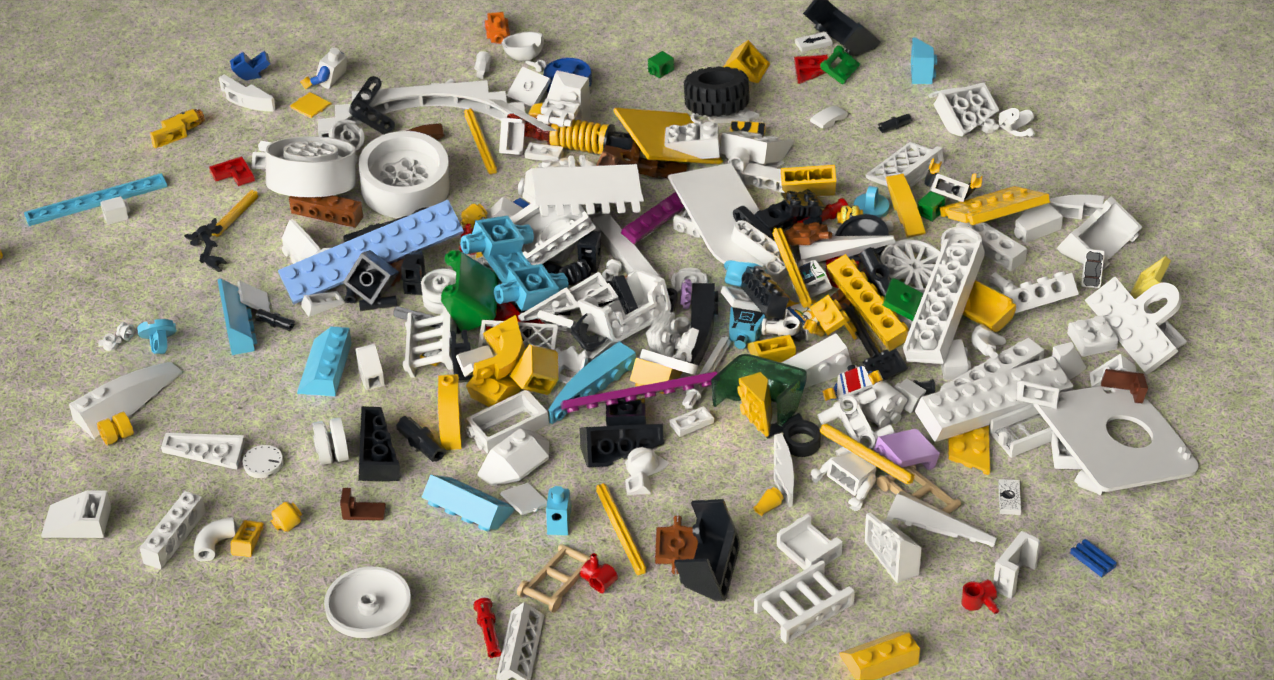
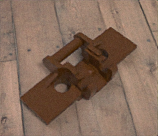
M634 140L631 150L605 145L604 151L620 158L617 165L637 164L638 174L668 179V175L686 172L687 164L676 161L642 158L640 156L641 149Z

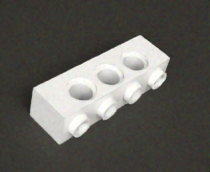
M960 221L956 224V227L964 226L977 231L982 237L985 256L1009 271L1014 270L1026 261V247L985 222L972 225L970 222L964 223Z
M1063 271L1053 274L1054 278L1048 279V276L1037 279L1038 283L1032 284L1031 281L1020 284L1021 288L1015 289L1014 286L1005 288L1002 294L1013 299V303L1016 304L1015 313L1069 298L1079 293L1073 274L1065 275ZM1052 284L1056 286V292L1052 289ZM1036 289H1038L1040 292L1039 297L1035 293ZM1019 294L1022 295V297H1023V302H1021V301L1019 300V298H1018V295H1019Z
M187 491L183 492L141 545L140 551L144 564L159 569L165 566L206 513L202 496Z

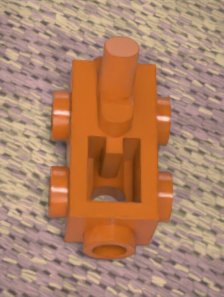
M504 12L487 13L488 20H485L487 39H490L491 43L501 44L503 39L510 36L508 18H504Z

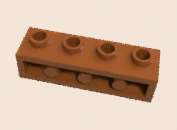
M333 195L324 197H289L292 214L356 228L363 219L362 203L360 201Z

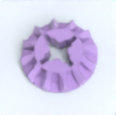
M685 279V282H682L680 305H683V309L690 307L692 289L690 279Z

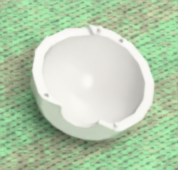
M522 32L503 39L502 46L506 54L512 59L523 62L534 59L540 54L544 38L543 34L539 32Z

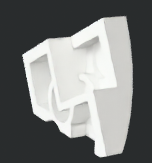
M1072 342L1054 346L1052 356L1069 380L1086 369Z

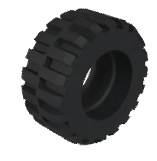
M721 66L701 68L698 71H693L684 80L685 105L689 111L701 116L721 117L722 115L736 114L744 110L750 101L748 76L737 68Z

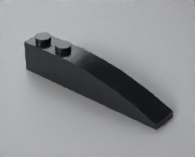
M692 283L691 328H695L699 332L691 352L692 359L690 363L698 366L711 340L714 315H718V304H715V302H718V291H715V283Z

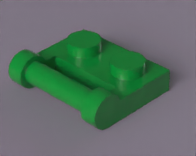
M840 45L836 46L829 58L820 64L821 69L840 84H844L860 66V63L847 54ZM839 57L841 59L840 63L833 68L831 64Z

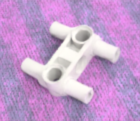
M869 389L857 396L852 394L843 397L835 402L833 407L817 414L822 425L836 418L841 419L849 437L858 442L862 438H867L870 441L868 448L871 450L875 448L879 436L895 433L891 425H887L875 432L871 430L861 410V406L877 399L873 389ZM842 403H851L852 410L845 411L842 408ZM845 447L835 450L837 456L853 453Z

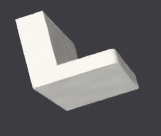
M488 345L456 355L464 377L473 374L474 363L494 357Z

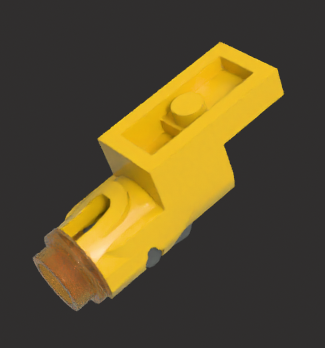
M190 109L161 121L162 128L150 132L155 149L186 138L187 130L205 122L201 109Z

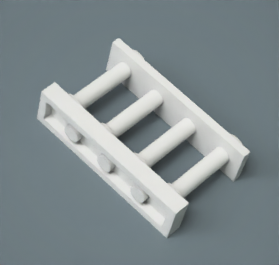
M445 306L441 315L415 321L412 313H408V318L405 322L407 335L405 360L403 361L405 372H408L411 378H415V368L438 362L445 363L448 370L453 369L450 351V331H455L457 335V325ZM443 323L441 328L417 333L418 328ZM442 336V339L438 342L417 346V341ZM442 349V352L438 355L416 360V354Z
M821 560L769 591L759 594L754 599V612L758 614L766 609L781 625V639L787 644L854 605L855 591L850 586L843 590H838L824 576L825 562ZM817 580L832 596L826 600H821L807 585ZM800 590L815 606L805 610L791 594ZM783 600L798 616L788 620L774 604Z

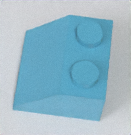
M912 38V84H932L933 78H936V68L933 67L937 65V55L934 54V48L917 38Z

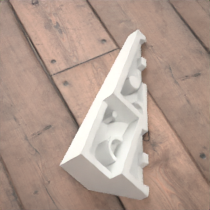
M894 235L832 236L831 239L817 240L811 245H799L801 260L821 262L845 254L850 257L861 253L869 247L876 249L896 241Z

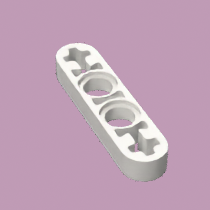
M645 349L641 351L640 359L693 375L697 373L698 365Z

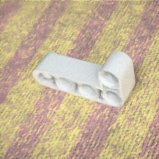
M736 147L728 164L732 163L744 185H754L758 188L772 189V191L785 193L782 190L781 169L750 163L747 149L743 147Z
M741 220L735 223L732 241L765 264L767 273L771 275L775 282L778 283L789 274L775 241L746 221Z

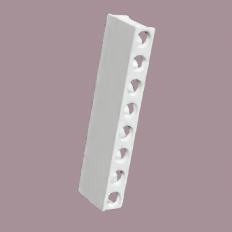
M945 239L903 346L907 362L944 364L985 255L981 240H977L975 244L950 243L949 239Z

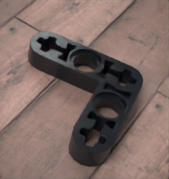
M371 76L351 102L349 113L381 134H388L393 132L395 122L369 106L382 86V81L378 77ZM375 83L376 85L370 90L371 84ZM361 94L369 95L370 99H363ZM368 115H374L376 117V120H370L368 118Z

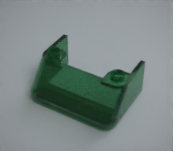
M741 354L711 379L712 403L714 407H717L726 398L740 401L741 397L738 393V386H740L739 378L761 372L768 379L771 401L777 403L778 425L782 426L798 410L807 381V372L802 368L751 354Z

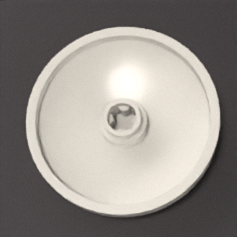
M382 567L357 568L341 575L331 584L325 595V612L330 624L345 635L357 638L380 636L398 627L407 617L411 608L410 589L406 581L392 570Z

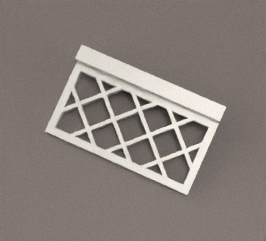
M909 142L868 172L866 178L887 186V176L904 174L911 188L926 177L933 158L934 163L939 164L940 161H942V164L944 163L943 148L936 146L934 149H930Z
M482 320L478 348L483 347L487 343L483 337L486 326L495 327L504 321ZM518 322L521 336L524 339V346L532 344L530 341L539 336L543 342L538 346L544 347L547 345L552 350L556 349L558 325ZM526 329H532L535 333L526 338L522 332ZM545 330H553V335L548 339L541 335ZM491 349L493 356H496L493 349Z

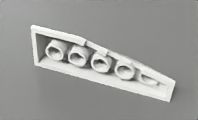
M167 362L120 376L71 402L69 406L73 420L95 440L101 436L97 422L106 418L112 420L113 415L123 411L128 419H130L132 414L138 409H142L148 400L157 396L158 392L182 374V371L172 362Z

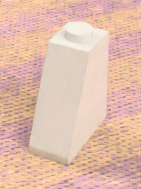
M1049 203L1027 209L1016 220L1015 236L1024 243H1028L1061 230L1063 216Z

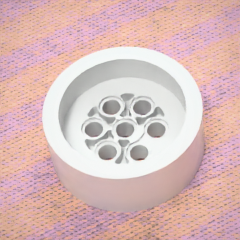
M397 131L384 134L371 141L360 154L359 174L362 197L371 209L381 215L392 218L410 216L420 208L431 207L445 201L448 196L450 183L447 152L442 144L426 134L414 131Z
M318 136L292 137L272 142L265 149L266 185L277 193L297 197H324L347 192L356 185V149L354 145L344 140Z

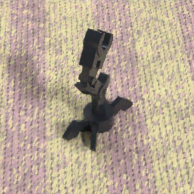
M214 218L207 226H200L196 232L185 234L184 237L191 240L190 245L198 246L200 240L204 241L206 246L204 252L200 255L199 261L201 264L205 262L211 269L221 272L222 270L218 265H226L227 262L222 257L210 256L212 248L218 247L215 241L210 240L212 233L219 234L223 228L221 225L216 226L217 219Z

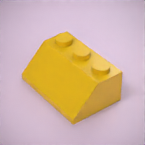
M897 631L839 652V655L856 680H877L919 664L920 648L910 633Z

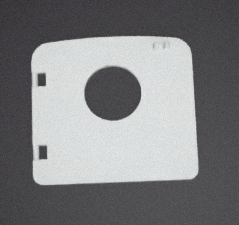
M1101 386L1060 392L1058 399L1061 401L1058 402L1057 408L1033 404L1101 491L1110 492L1191 477L1198 470V462L1169 423L1146 398H1144L1143 404L1135 403L1130 390ZM1114 419H1125L1135 422L1149 433L1151 444L1143 448L1125 446L1109 435L1106 430V424Z

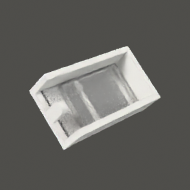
M1033 404L991 419L990 434L1011 458L1047 444L1052 440V428Z

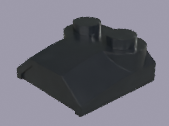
M645 398L626 402L623 399L618 400V404L606 405V426L646 424Z

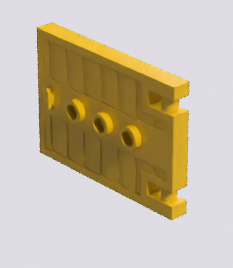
M1012 186L967 199L963 202L960 201L940 207L942 217L948 216L950 219L964 223L970 222V224L975 225L1050 203L1048 193Z

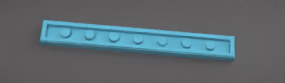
M160 173L26 211L24 215L28 226L99 207L101 206V201L119 196L122 199H127L168 186L163 174Z

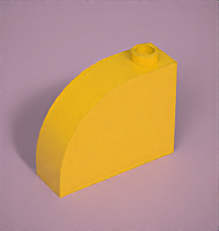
M835 165L781 168L782 190L785 193L787 191L798 193L809 189L817 196H833L836 191Z
M458 374L438 375V412L441 445L445 450L462 449V405Z

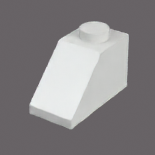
M1120 353L1090 372L1091 387L1101 386V380L1106 369L1136 372V366Z

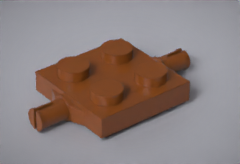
M818 222L809 225L796 223L790 230L784 232L789 245H811L817 240L832 238V232H828L827 224H819Z
M677 515L674 516L672 526L656 527L655 564H672L671 572L674 575L676 568L675 560L694 559L698 540L693 535V527L682 526V517L679 515L678 522Z

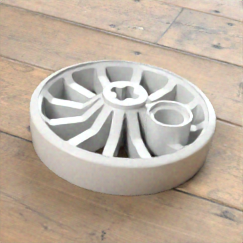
M904 239L889 244L884 249L880 260L889 268L891 280L892 278L897 280L903 278L906 285L915 283L916 288H912L924 293L926 288H923L922 282L927 286L935 266L932 263H936L940 251L928 243ZM913 252L919 253L916 259Z

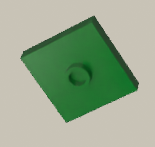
M892 278L882 306L913 321L924 293Z

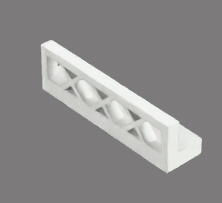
M525 602L511 611L497 672V680H508L511 677L517 680H531L544 614ZM529 614L536 618L535 624H532ZM526 630L529 631L532 641L528 640L525 634ZM522 647H525L529 655L528 658H525ZM519 664L522 665L525 674L517 671Z

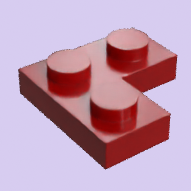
M242 156L209 166L210 173L215 182L229 177H233L238 186L255 181L253 173Z

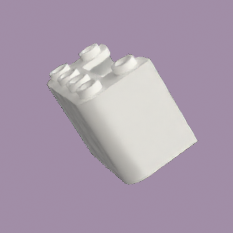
M639 269L631 272L626 277V281L638 309L625 315L619 299L602 308L598 306V302L594 297L587 296L579 300L578 303L582 316L586 313L588 314L583 319L584 323L589 324L587 330L604 338L607 337L611 341L619 342L653 324L662 310L664 312L671 310L665 280Z

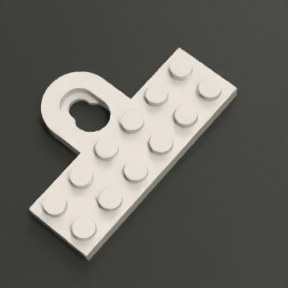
M1114 277L1085 299L1097 316L1105 317L1121 345L1146 375L1153 372L1179 352L1159 329V326L1172 317L1181 306L1182 297L1174 285L1170 283L1156 284L1134 299L1118 279ZM1162 298L1168 300L1167 304L1158 312L1153 314L1146 313L1150 303L1159 301Z

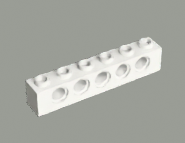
M1028 337L1011 348L1002 351L996 359L989 358L986 362L943 384L940 391L1044 359L1045 350Z

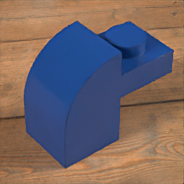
M265 50L253 59H250L244 52H241L230 60L232 71L243 80L261 78L260 71L266 69L271 64L269 54Z

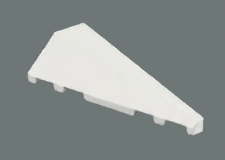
M597 272L570 289L564 288L518 315L521 322L537 319L539 310L550 314H558L579 309L578 301L587 296L594 297L598 304L619 298L611 285L607 284L601 274Z
M904 491L897 493L886 518L888 521L896 519L905 522V525L908 526L914 525L955 538L959 535L968 538L971 542L978 541L991 547L995 546L997 539Z

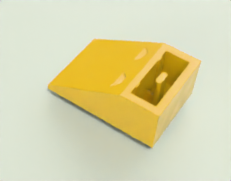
M761 372L739 378L740 386H738V393L742 400L740 410L749 419L750 423L756 426L758 431H761L768 437L773 416L768 379Z

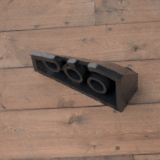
M663 424L579 428L580 448L587 467H607L614 464L613 461L621 458L627 459L629 453L635 448L644 447L652 449L664 444Z

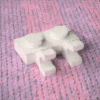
M691 328L684 332L681 338L676 340L674 348L677 350L672 358L691 362V352L695 346L699 330Z

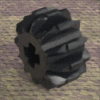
M581 259L560 268L559 273H564L568 278V285L590 277L591 268L585 259Z

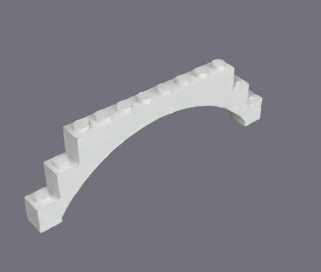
M487 80L380 89L369 105L382 114L421 106H450L465 109L471 108L474 111L490 115L502 121V118L522 119L488 100L494 99L507 102L506 91L488 92ZM352 91V101L359 91ZM361 94L363 99H370L369 95ZM524 102L508 103L525 112ZM351 104L335 105V118L318 119L319 137H328L333 125L340 120H352L357 123L356 125L363 122L349 113ZM372 114L368 115V118H369V119H372V118L375 117V116L372 115Z

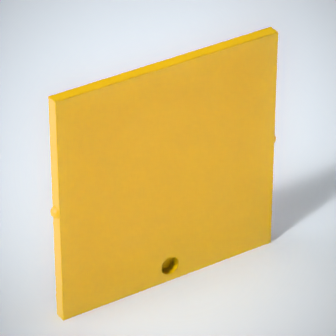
M614 108V113L648 160L721 164L723 162L721 157L700 159L665 147L666 127L671 125L684 126L694 123L688 113Z

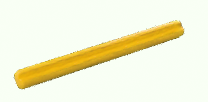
M471 108L465 109V118L487 172L490 175L496 174V164L474 111Z
M775 228L772 234L801 305L804 308L811 307L812 299L782 228Z
M823 424L821 426L820 433L905 484L910 485L915 479L914 474L831 425Z
M605 483L598 484L596 492L637 575L645 574L647 567Z

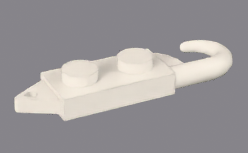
M745 108L736 114L732 113L731 115H722L721 117L712 116L708 117V120L713 123L749 122L759 118L760 114ZM692 113L691 120L695 124H702V121H698L696 118L708 116Z

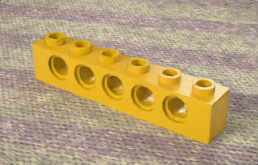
M845 254L828 264L827 269L831 279L845 294L886 348L891 351L905 343L908 336L907 332L909 331L907 325L898 320L899 317L896 312L882 306L884 297H880L877 294L878 290L873 283H868L866 274L858 270L856 262L853 259L850 260Z

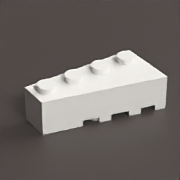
M835 333L772 367L768 371L773 384L783 396L836 378L839 374L846 372L847 367L852 365L846 345Z

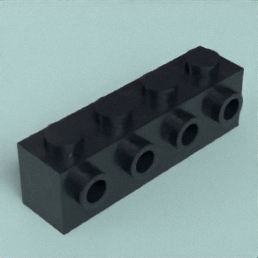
M747 266L746 271L742 275L740 287L765 316L782 319L789 297L763 267Z

